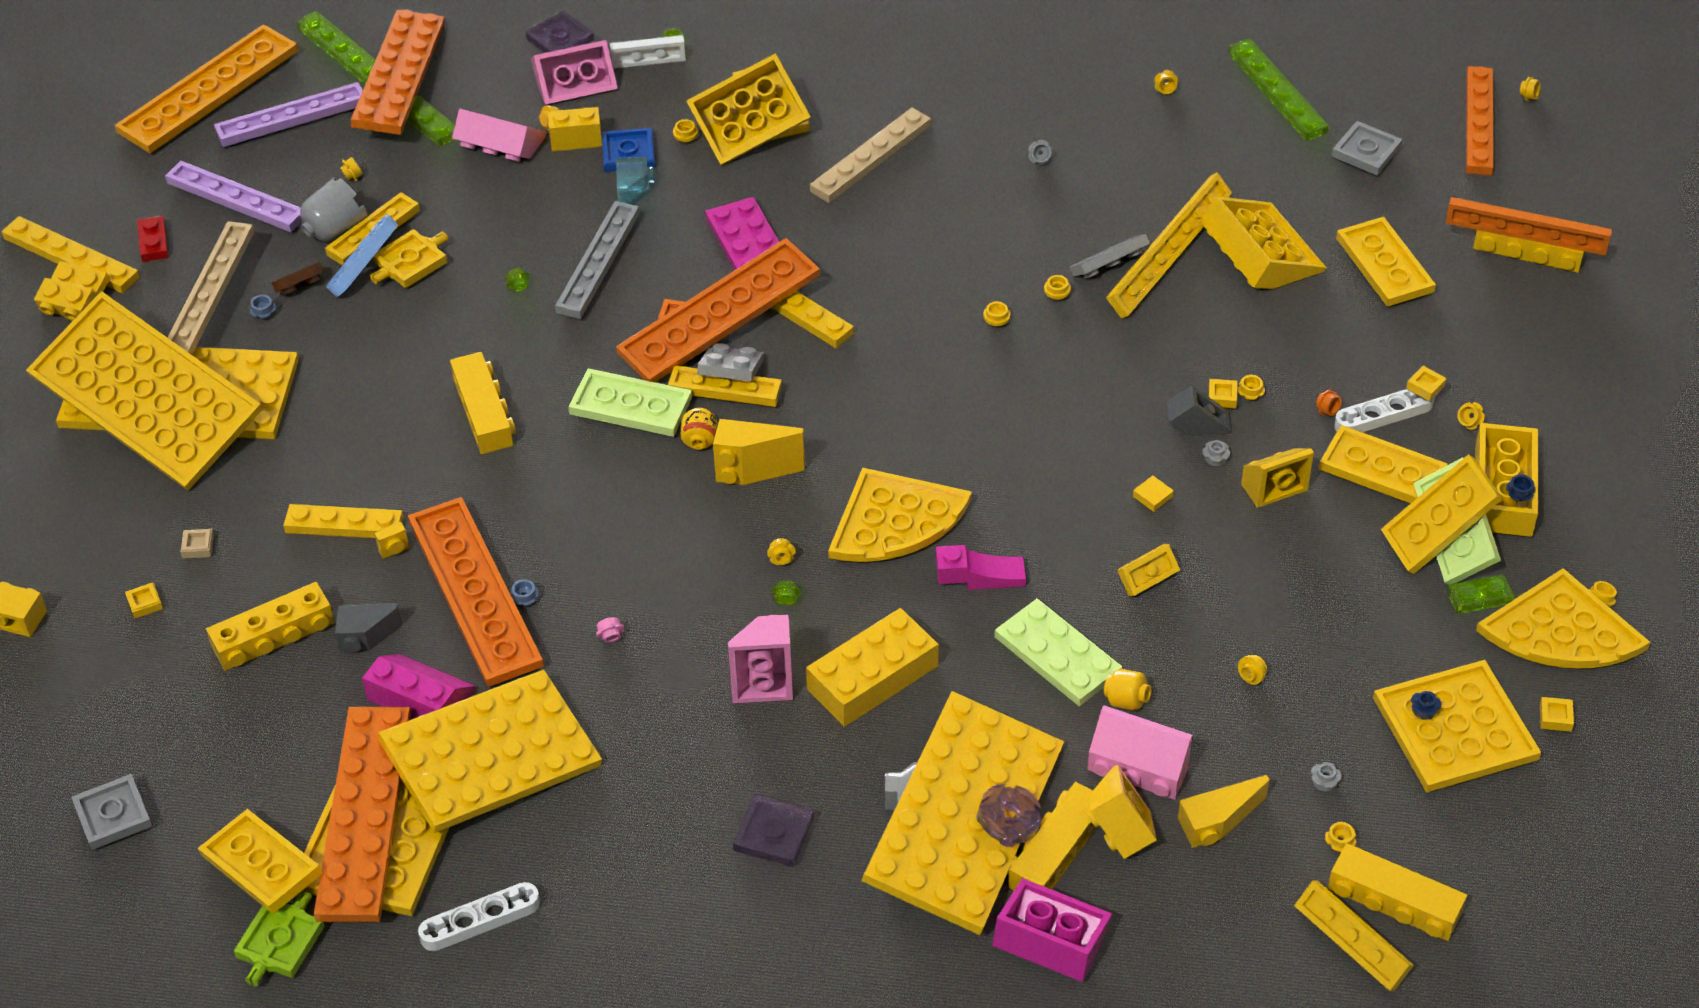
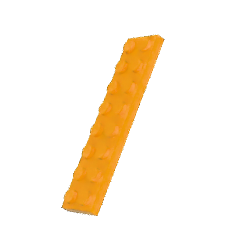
M263 24L115 125L116 132L148 153H152L297 53V43Z

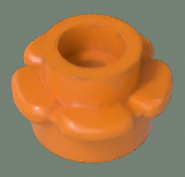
M1326 390L1316 400V406L1319 408L1318 413L1322 416L1325 414L1328 416L1336 415L1342 404L1341 397L1336 392H1333V390Z

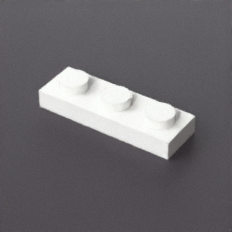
M683 35L610 43L613 69L686 61Z

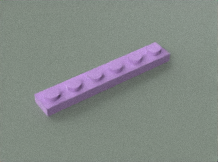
M358 82L214 124L215 131L222 147L234 145L238 142L355 109L363 90Z
M180 161L165 175L167 184L288 232H292L302 222L300 216L301 207L186 162Z

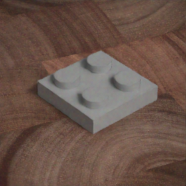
M1356 121L1333 148L1332 157L1378 176L1401 148L1403 139Z
M714 344L708 348L698 363L697 374L752 381L763 363L764 352H758L751 347L736 349L729 348L726 344Z
M132 774L71 797L91 850L152 827Z

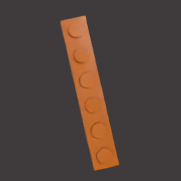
M1468 66L1466 73V173L1492 176L1493 68Z
M1454 197L1450 199L1445 223L1606 256L1612 229Z

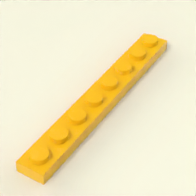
M1219 173L1211 175L1108 294L1106 299L1120 318L1130 315L1204 226L1200 220L1214 197L1228 198L1232 194Z

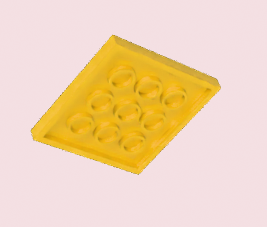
M1486 660L1374 691L1373 699L1426 793L1540 759V749ZM1430 691L1435 694L1436 698L1440 699L1441 709L1437 710L1433 718L1425 720L1414 715L1411 707V697L1417 692Z

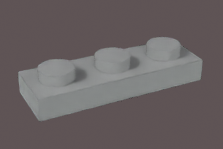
M1146 234L1134 236L1069 268L1073 276L1083 275L1084 278H1088L1099 273L1098 268L1103 265L1109 268L1121 262L1120 257L1127 255V258L1142 253L1141 248L1150 243Z

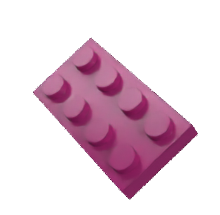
M754 197L705 211V218L734 271L779 242Z

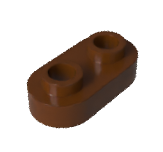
M320 262L271 284L275 293L281 291L282 295L297 290L295 285L305 280L308 285L321 279L320 273L324 272Z

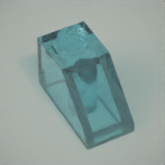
M647 156L616 158L618 202L634 205L649 193V182H654L653 167H648Z

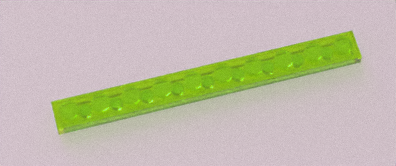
M314 11L296 21L297 27L301 32L362 83L366 84L376 61L375 58L318 11ZM417 94L407 120L439 147L454 140L452 136L455 124Z

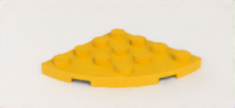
M862 468L828 550V558L842 561L870 562L888 560L916 552L940 539L957 524L972 500V492Z
M1564 568L1480 621L1476 628L1478 633L1501 649L1529 661L1561 668H1597L1621 663L1647 651L1650 645L1649 640Z

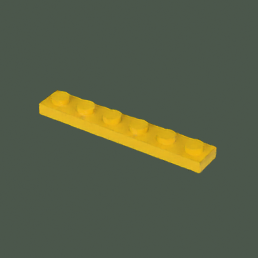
M20 216L1 231L5 240L57 264L61 261L107 272L110 279L106 286L122 294L140 278L138 270Z

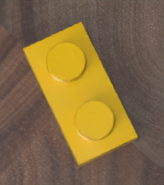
M1163 544L1117 569L1128 596H1135L1180 571V568L1170 545Z

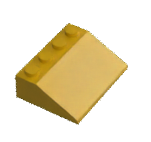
M776 53L686 100L721 166L811 119Z
M1215 196L1200 220L1207 229L1208 235L1217 241L1221 251L1230 257L1234 262L1235 268L1240 270L1247 278L1249 285L1256 289H1275L1322 273L1327 268L1271 202Z

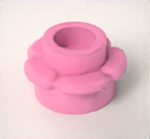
M617 617L603 619L596 625L598 630L596 633L597 638H601L606 643L619 640L624 632V625L620 623Z

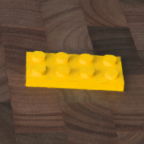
M1384 217L1337 230L1336 239L1387 307L1435 292L1436 284Z
M1341 425L1320 460L1319 470L1411 504L1418 498L1413 483L1448 464Z
M1468 454L1387 523L1381 531L1410 573L1415 574L1502 501L1503 498L1475 458Z
M248 809L198 848L203 858L272 914L277 912L323 874L320 866Z

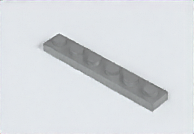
M614 201L555 305L557 314L578 319L582 318L640 214L639 206Z

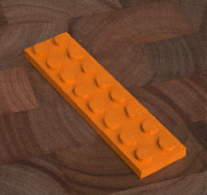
M410 10L396 11L351 117V128L402 134L444 28V16H437L432 13H416Z
M785 238L617 345V354L641 378L656 383L671 373L674 367L682 366L819 277L820 268Z
M460 497L408 515L409 524L487 687L544 667L543 659L463 498Z
M410 707L348 708L321 868L323 874L320 875L314 909L316 922H380L402 779L380 744L378 734L383 730L410 721Z

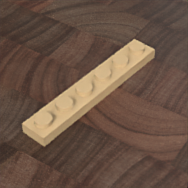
M910 108L810 184V192L830 203L931 126V118L914 108Z

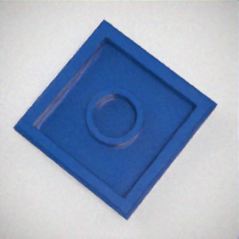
M652 128L601 132L604 172L655 168Z

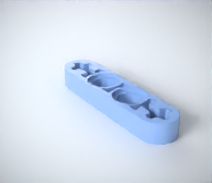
M388 214L377 222L327 284L326 288L335 297L340 296L351 285L396 229L398 223Z

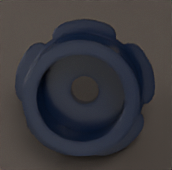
M1516 475L1506 485L1509 496L1520 502L1531 500L1536 491L1533 480L1526 475Z
M1430 691L1417 692L1411 697L1412 711L1420 719H1431L1436 715L1437 710L1441 709L1440 699L1436 698L1435 694Z

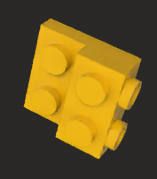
M59 261L51 279L44 278L34 301L38 305V309L44 314H57L73 321L101 291H104L110 277L104 271Z

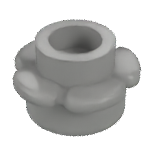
M1045 140L1032 142L1028 148L1030 161L1039 165H1045L1049 162V158L1053 156V149ZM1039 150L1043 151L1041 155L1038 154Z
M1219 440L1209 441L1202 450L1205 461L1212 466L1225 464L1231 454L1229 446Z
M1332 763L1316 764L1311 769V774L1313 775L1311 779L1313 785L1318 790L1332 791L1336 788L1337 783L1341 781V771L1336 769V766Z

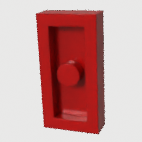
M157 216L137 220L142 262L169 258L164 217Z

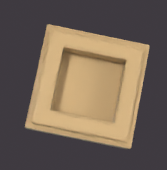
M183 530L180 551L182 559L211 557L214 540L213 530Z

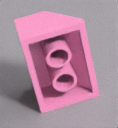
M606 40L538 54L531 58L536 82L545 105L618 89Z
M459 109L452 138L461 140L460 146L475 149V146L479 145L483 147L482 152L497 155L498 151L506 153L505 158L520 162L521 157L528 159L532 157L545 139L547 132Z
M758 616L728 642L733 703L793 700L789 616Z
M1103 706L1089 750L1088 770L1105 777L1111 768L1118 764L1133 787H1139L1151 791L1158 796L1175 800L1188 772L1192 735Z

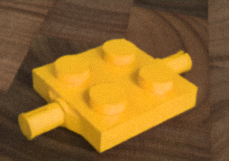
M413 229L378 250L372 258L373 262L381 269L370 275L372 282L378 284L385 278L390 277L404 288H407L447 263V258L437 247L448 241L446 233L441 231L434 237L428 238L420 235Z

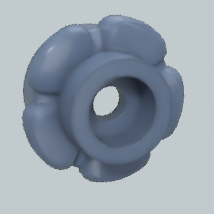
M257 295L250 302L251 309L249 312L253 317L266 319L275 312L276 305L272 303V299L269 296Z
M522 579L513 584L510 595L515 605L529 606L535 602V598H538L539 590L532 581Z

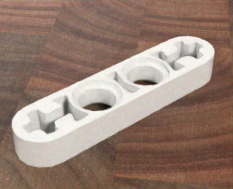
M1405 389L1339 410L1336 413L1334 428L1338 431L1340 426L1343 425L1360 432H1366L1431 411L1435 397L1428 401ZM1400 404L1404 409L1395 410L1390 405ZM1373 411L1378 413L1379 417L1372 418L1365 413Z
M519 883L428 918L421 923L418 929L421 944L430 951L440 950L536 912L540 905L538 889L531 883ZM526 895L530 901L524 903L520 897ZM510 900H511V905L513 906L512 909H509V906H508V901H510ZM499 905L503 907L502 913L497 916H490L486 913L487 909L491 906ZM462 917L473 919V923L466 928L456 926V922ZM447 924H450L452 931L450 933H448V929L446 927ZM435 930L438 936L432 938L429 932Z

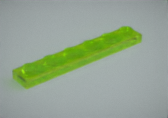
M1251 38L1229 45L1228 53L1305 141L1328 133L1329 125Z

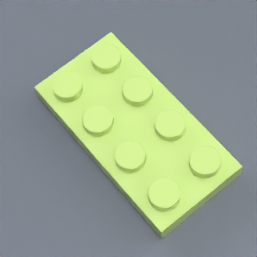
M588 368L569 405V414L674 437L692 399V390Z
M1462 457L1414 482L1417 496L1419 497L1464 458ZM1486 514L1436 555L1446 584L1451 586L1501 561Z
M1035 599L995 629V638L1079 707L1104 688L1108 675L1113 674L1118 669H1122L1119 663L1039 599Z

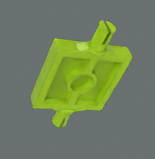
M302 890L292 905H284L274 914L262 906L234 950L235 957L254 965L245 978V981L251 986L253 984L254 987H257L266 971L276 972L293 978L325 927L323 922H316L314 916L308 915L304 911L312 899V895L309 892Z

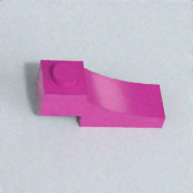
M965 545L936 547L938 584L967 583V590L1026 586L1023 557L981 554L967 550Z

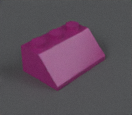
M401 654L379 656L362 677L368 701L382 707H410L411 719L470 698L476 690L475 685Z
M1022 878L997 917L992 946L1083 982L1095 962L1112 913Z

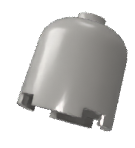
M333 177L302 203L300 216L303 224L301 228L310 238L314 236L322 242H332L364 220L368 214L364 205L359 207L353 199L357 196L354 190L341 178L336 180V177Z

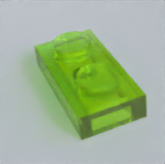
M1504 574L1448 584L1446 591L1456 614L1507 605L1515 597Z

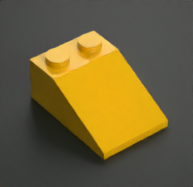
M719 419L713 441L716 482L746 485L804 471V428Z

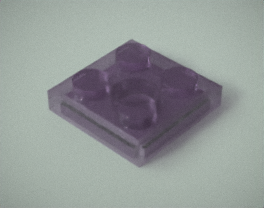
M564 10L525 31L526 39L544 53L580 46L594 41V32Z
M754 794L733 842V851L793 867L813 821L814 810Z

